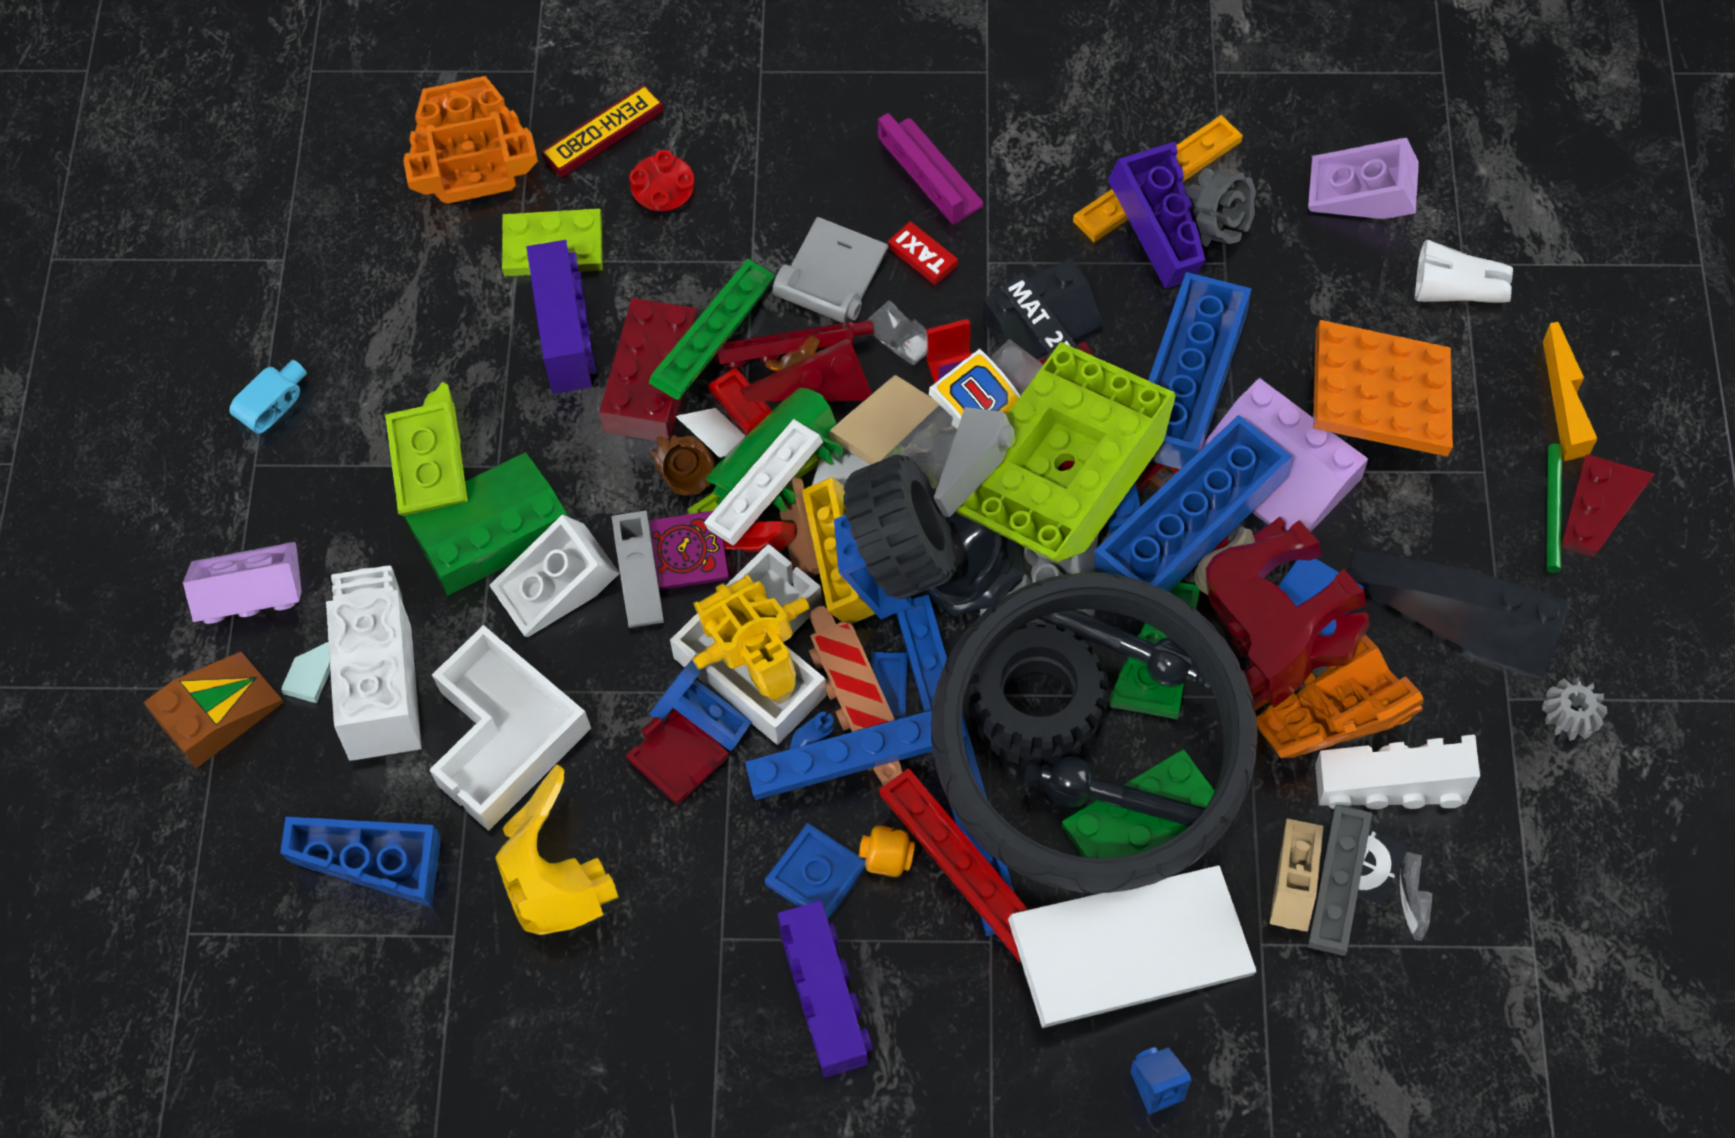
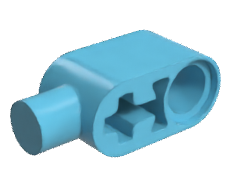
M291 360L280 372L274 367L264 369L234 398L230 405V414L255 433L265 432L296 402L300 393V388L296 384L307 374L305 369L295 360Z

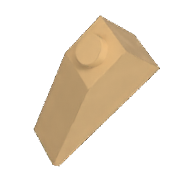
M1286 819L1273 894L1270 924L1308 931L1316 900L1323 826Z

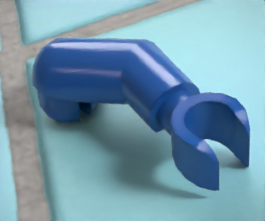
M820 712L797 729L792 737L789 750L819 742L833 731V716L830 713L828 716H825L826 712Z

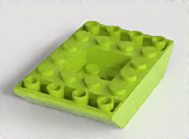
M1060 342L1006 415L1010 425L1014 428V441L1012 446L1007 448L1004 460L955 512L1056 563L1086 552L1164 442L1175 400V393ZM1065 461L1075 462L1070 470H1058L1060 464Z

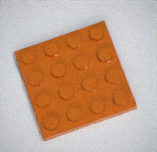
M1319 320L1315 336L1313 428L1448 457L1453 448L1451 348Z

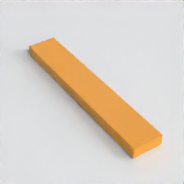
M1222 115L1176 145L1178 166L1182 167L1184 175L1182 182L1241 143L1243 135ZM1113 189L1073 216V222L1093 242H1096L1128 220Z

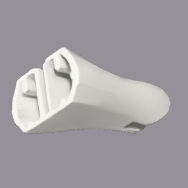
M1425 240L1418 260L1415 300L1423 302H1510L1512 289L1510 283L1512 282L1513 268L1503 263L1470 256L1430 240Z

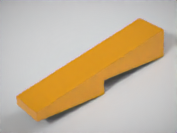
M1559 322L1550 323L1543 340L1560 444L1562 446L1563 462L1585 457L1586 454L1590 455L1597 436L1577 395L1584 379L1583 374Z

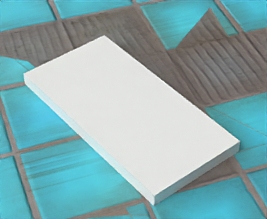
M1220 866L1168 877L1155 884L1133 890L1100 893L1011 914L1008 918L1042 1028L1249 977L1257 972Z

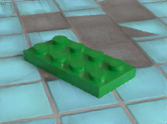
M1184 749L1124 784L1128 787L1204 808L1207 807L1214 794L1213 788ZM1095 801L1063 820L1061 827L1082 857L1118 858L1146 852L1163 845L1181 834L1189 826Z

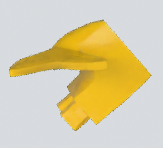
M559 765L553 767L530 801L502 828L505 836L510 839L502 846L495 857L517 919L524 931L539 935L570 930L586 924L603 915L600 905L618 898L613 880L609 874H605L598 858L579 865L575 858L559 863H548L538 854V832L547 819L564 781V770Z

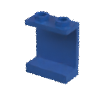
M846 514L834 519L839 574L880 619L912 607L911 597L905 599L893 598L884 593V589L876 584L874 576L868 572L866 563L857 550L858 546L852 537L849 521H847Z

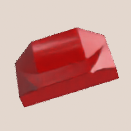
M783 521L754 522L734 546L724 540L725 549H742L748 553L761 552L769 544L775 550L781 552L796 538V524Z

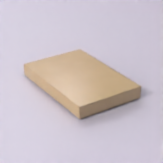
M894 375L830 430L829 439L840 444L843 448L871 465L895 454L903 455L947 416V411L933 398Z

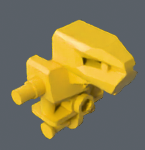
M745 574L744 578L727 587L723 583L716 586V593L700 602L696 601L693 603L699 614V620L705 635L708 638L712 637L714 644L706 647L705 651L692 657L698 670L711 663L715 664L720 660H723L731 669L746 665L751 681L761 695L770 698L779 705L790 699L796 682V672L790 653L783 644L792 636L789 622L796 619V616L807 611L810 607L803 596L790 604L786 603L780 606L775 598L768 599L761 581L753 583L749 575Z

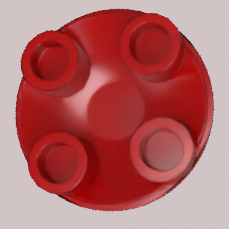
M660 150L654 156L642 160L629 175L630 189L635 200L642 206L654 211H669L680 207L690 198L694 190V175L690 167L667 150Z

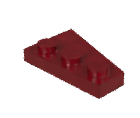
M1586 454L1561 540V548L1595 557L1639 495L1648 486L1654 473Z

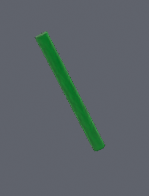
M1559 444L1548 446L1547 571L1555 573L1561 571L1562 446Z

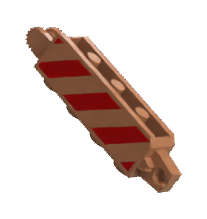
M820 605L813 608V611H810V620L816 633L810 635L815 648L808 651L816 669L824 668L828 678L825 679V690L830 700L837 698L841 709L836 710L835 713L843 731L850 728L851 732L894 721L892 712L852 624L846 622L836 624L832 614L828 612L825 606ZM900 761L868 769H873L883 786L902 773Z

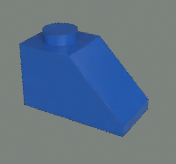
M1150 1048L1136 1056L1137 1060L1133 1061L1130 1073L1149 1114L1185 1100L1192 1079L1188 1071L1169 1048L1158 1051L1157 1048Z

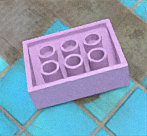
M1260 378L1234 403L1203 446L1204 448L1237 415H1240L1292 456L1289 477L1252 512L1268 525L1280 516L1286 523V531L1295 522L1300 520L1311 532L1362 479L1368 458L1333 432L1314 429L1313 417Z

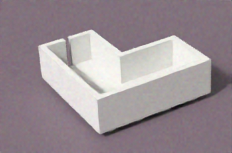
M769 544L726 585L727 587L744 578L745 574H748L753 583L761 581L768 599L775 598L780 606L786 603L790 604L803 596L808 602L810 609L796 616V619L789 622L792 634L810 617V611H813V608L822 605L821 586L798 567L792 570V562ZM698 613L670 639L673 657L684 667L695 654L698 655L705 651L706 647L714 644L713 638H708L705 635ZM787 646L785 647L790 653L796 672V682L790 699L779 705L770 698L761 695L751 681L746 665L731 669L723 660H720L715 664L711 663L704 667L697 678L729 705L752 721L755 727L777 745L826 697L825 678Z
M484 625L432 674L440 693L472 719L476 725L430 769V772L438 787L460 806L463 805L465 810L488 831L591 729L587 715L581 707Z

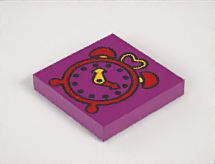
M713 511L649 520L659 590L729 580L723 539L708 530L704 523Z

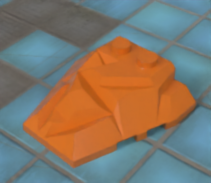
M486 76L422 90L415 116L417 122L416 130L411 131L409 138L411 143L410 152L405 153L403 160L409 189L424 195L434 193L442 202L447 204L512 190L516 186L515 176L527 174L538 162L532 133L528 128H523L520 125L516 113L513 110H508L505 106L504 98Z
M1365 635L1361 638L1353 659L1348 665L1329 666L1316 678L1313 673H1310L1304 682L1305 687L1300 692L1291 694L1275 708L1270 705L1256 717L1257 729L1280 758H1293L1404 724L1413 715L1423 710L1421 706L1423 704V697L1406 676L1400 680L1397 679L1389 670L1378 647Z

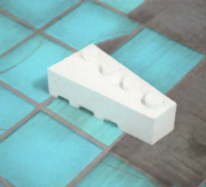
M1475 735L1461 736L1462 743L1443 745V738L1428 739L1426 745L1418 748H1409L1404 745V742L1389 743V745L1380 748L1379 752H1372L1370 746L1322 750L1315 764L1319 805H1329L1332 809L1335 808V805L1348 808L1351 805H1366L1370 809H1381L1388 805H1403L1405 808L1416 809L1426 804H1440L1443 808H1456L1466 804L1480 777Z

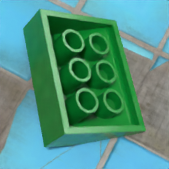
M526 452L466 481L468 502L404 516L447 596L512 564L561 515L567 516L553 489Z

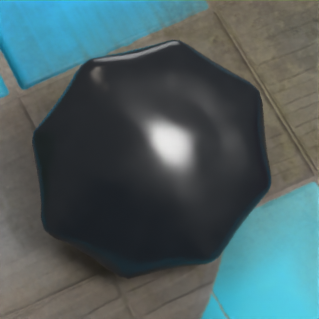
M954 512L950 517L945 516L950 526L951 538L955 545V573L948 582L923 591L920 594L922 596L929 595L932 602L951 615L959 616L968 612L990 608L997 603L1022 578L1025 573L1020 544Z

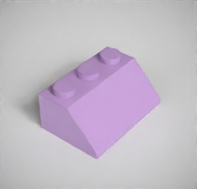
M286 543L191 561L183 585L193 622L203 620L204 623L211 624L222 621L228 615L239 614L240 617H248L259 613L260 609L274 607V610H285L293 607L295 603L299 602L302 592L296 543Z

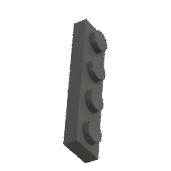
M1335 805L1308 948L1343 956L1347 953L1372 818L1371 812Z

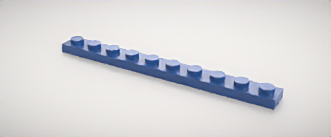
M929 595L911 599L912 607L896 613L923 712L932 710L937 683L947 660ZM962 713L961 717L968 739L967 742L963 743L966 757L976 783L987 799ZM949 803L956 825L1014 892L1007 866L992 856L973 838ZM981 917L986 936L994 935L995 932Z

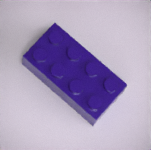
M566 240L526 246L543 359L552 394L591 388L590 374L596 373V367L591 349L592 342L587 324V312L576 253H569Z

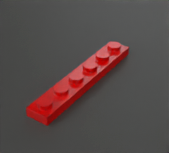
M909 768L879 789L880 796L1016 959L1021 962L1008 918L1011 914L1028 911L1027 907Z

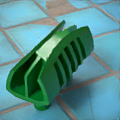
M798 388L767 415L716 465L705 480L716 485L713 493L718 496L716 501L718 505H720L793 419L819 434L823 441L805 464L814 455L830 465L834 464L831 455L841 458L842 446L829 439L830 430L837 424L830 406L821 394L810 389ZM784 487L771 504L781 511H787L783 500L794 504L796 498L794 491Z

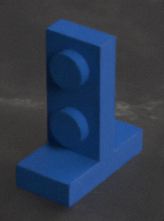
M691 659L649 714L652 717L663 720L669 711L674 708L731 751L752 721L696 679L702 669L698 670L693 659Z

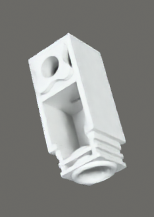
M392 566L362 568L331 575L334 596L332 601H326L334 727L349 761L422 749L412 630Z

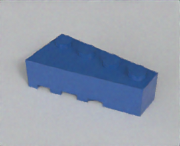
M285 817L280 853L290 863L431 908L433 907L441 835L434 825Z

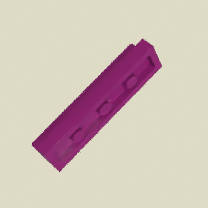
M889 113L878 119L879 140L952 225L983 207V201L912 119L908 118L898 124Z

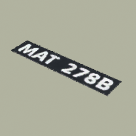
M1023 272L1001 286L1050 355L1060 342L1079 350Z

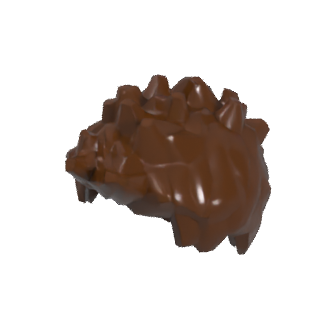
M673 435L670 439L663 436L656 438L657 450H651L650 453L655 461L658 472L662 474L663 480L672 489V492L683 496H694L701 494L702 491L711 486V483H708L705 478L717 464L715 463L713 451L703 441L689 435L684 437Z

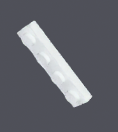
M793 419L704 522L707 529L734 546L823 443L820 435Z

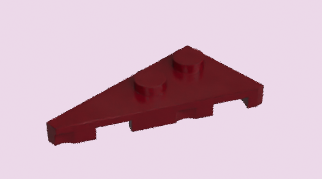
M848 339L740 389L746 401H784L798 388L815 391L821 394L825 401H865L872 395L856 353Z

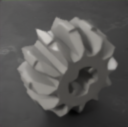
M1579 677L1574 679L1572 684L1563 679L1559 681L1557 687H1552L1548 690L1546 694L1547 700L1542 705V711L1547 713L1545 724H1556L1555 736L1565 731L1570 741L1575 739L1577 734L1586 739L1590 737L1592 731H1598L1603 724L1602 718L1607 713V707L1601 704L1604 700V694H1593L1594 683L1584 687L1581 685Z

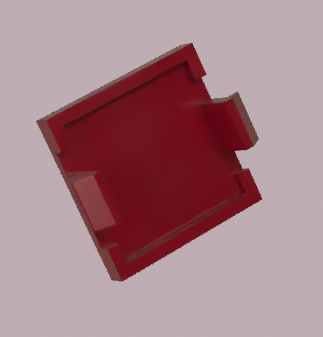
M674 710L664 723H662L660 718L654 717L640 730L644 736V741L638 747L635 746L626 755L627 760L677 806L729 758V753L720 744L677 710Z

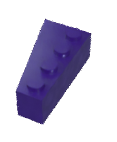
M1175 142L1118 159L1108 178L1117 199L1165 289L1182 284L1186 272L1197 275L1205 261L1196 222L1192 221L1190 213L1189 195H1186L1182 182L1184 175L1182 167L1178 166L1176 158L1178 151Z
M822 901L777 913L781 939L823 1077L826 1078L868 1065L867 1052L873 1050L867 1029L859 1028L856 1016L861 1015L860 1006L855 992L849 994L846 981L850 980L849 971L845 959L838 958L835 946L839 945V940L834 924H828Z

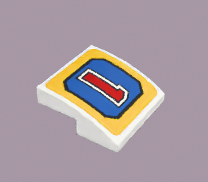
M980 349L933 384L929 390V395L953 417L952 425L956 429H958L965 407L1001 411L1007 415L1020 397V394L1008 378Z

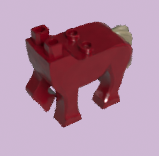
M1280 516L1254 535L1251 529L1239 528L1233 541L1226 547L1205 555L1194 573L1197 587L1208 595L1214 615L1222 628L1232 638L1230 643L1240 657L1246 655L1249 659L1250 666L1243 670L1253 697L1255 711L1268 702L1273 708L1277 707L1303 685L1315 668L1348 665L1353 659L1361 638L1366 635L1370 627L1369 615L1366 612L1345 614L1366 606L1364 591L1344 569L1336 575L1335 579L1326 588L1299 606H1296L1278 586L1265 579L1280 564L1292 560L1310 561L1322 556L1319 541L1300 520L1295 522L1286 531V523ZM1333 620L1336 621V629L1333 635L1330 637L1319 635L1321 630Z

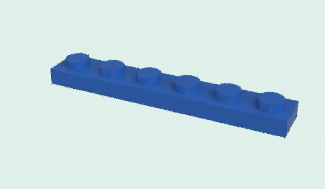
M932 710L747 761L745 764L755 800L931 752L933 751L931 743ZM962 721V737L964 743L967 742L968 739Z

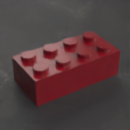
M631 298L599 411L604 433L657 441L656 438L658 436H663L667 439L671 438L682 396L679 400H676L649 384L652 373L698 319L697 308Z

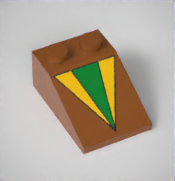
M238 652L173 680L144 702L154 719L195 768H198L284 703L242 652Z

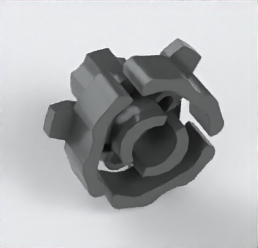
M1205 168L1198 176L1199 185L1184 186L1185 193L1189 195L1191 202L1190 213L1197 216L1196 222L1199 227L1198 234L1201 245L1208 247L1211 240L1227 244L1239 242L1242 237L1240 232L1227 229L1221 231V228L1226 225L1231 229L1244 232L1250 229L1255 214L1254 199L1256 195L1252 178L1245 177L1243 172L1225 169L1214 174L1210 168ZM1233 183L1235 185V190H1232L1231 187Z

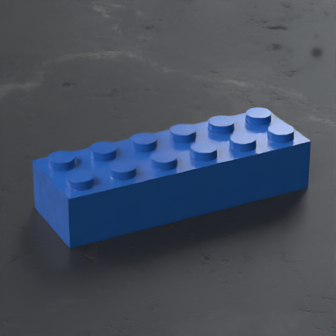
M1188 272L1185 273L1148 381L1175 393V400L1164 442L1150 461L1181 469L1203 448L1248 313L1251 288Z
M1237 415L1094 550V570L1097 573L1116 574L1142 580L1169 592L1199 564L1205 555L1209 554L1289 477L1292 456L1240 415Z

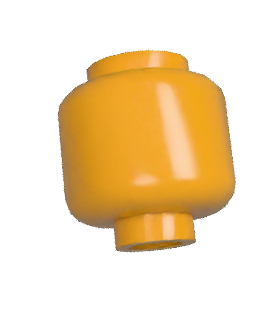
M877 825L872 829L870 836H862L858 857L865 858V868L871 873L899 877L903 870L909 871L915 842L909 841V834L904 830Z

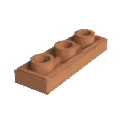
M792 478L785 487L794 491L796 496L795 502L790 504L783 500L787 511L779 510L783 522L796 524V538L787 545L793 570L798 567L811 579H814L819 574V568L802 494L804 484L802 478Z

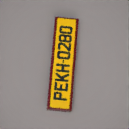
M642 85L541 151L542 158L562 178L664 111L663 104L645 85Z

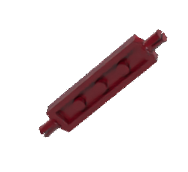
M872 320L858 323L846 322L725 342L711 360L719 361L720 364H726L727 367H738L745 365L746 360L759 358L762 362L779 359L780 354L792 353L793 356H804L811 354L812 349L828 348L845 339L852 343V339L855 336L874 334Z

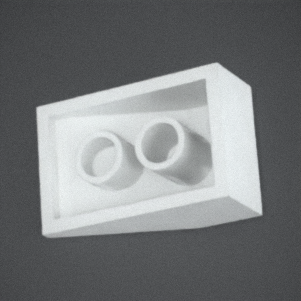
M561 515L489 586L523 635L529 637L596 597L620 573L585 524Z

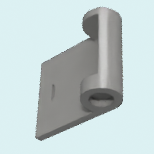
M817 217L792 265L784 264L779 270L773 285V295L841 323L849 322L851 319L855 320L861 310V299L888 249V244Z

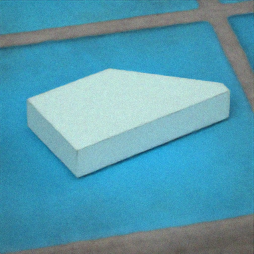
M329 642L294 658L281 688L283 694L314 703L318 702L331 671Z

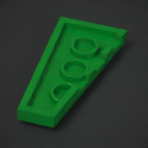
M1179 582L1169 591V593L1186 602L1188 606L1193 607L1195 610L1197 609L1200 591L1197 585ZM1145 623L1141 633L1138 635L1139 638L1154 644L1160 639L1168 637ZM1129 657L1121 670L1114 689L1108 697L1106 707L1178 719L1184 683L1179 687L1172 688L1160 686L1148 675L1147 664Z

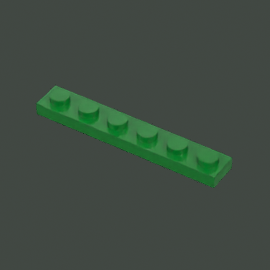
M747 259L652 373L649 384L679 400L770 288L776 275Z

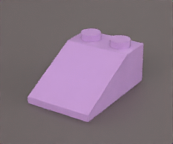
M1402 138L1312 156L1309 210L1378 219L1415 214L1419 162L1408 139Z

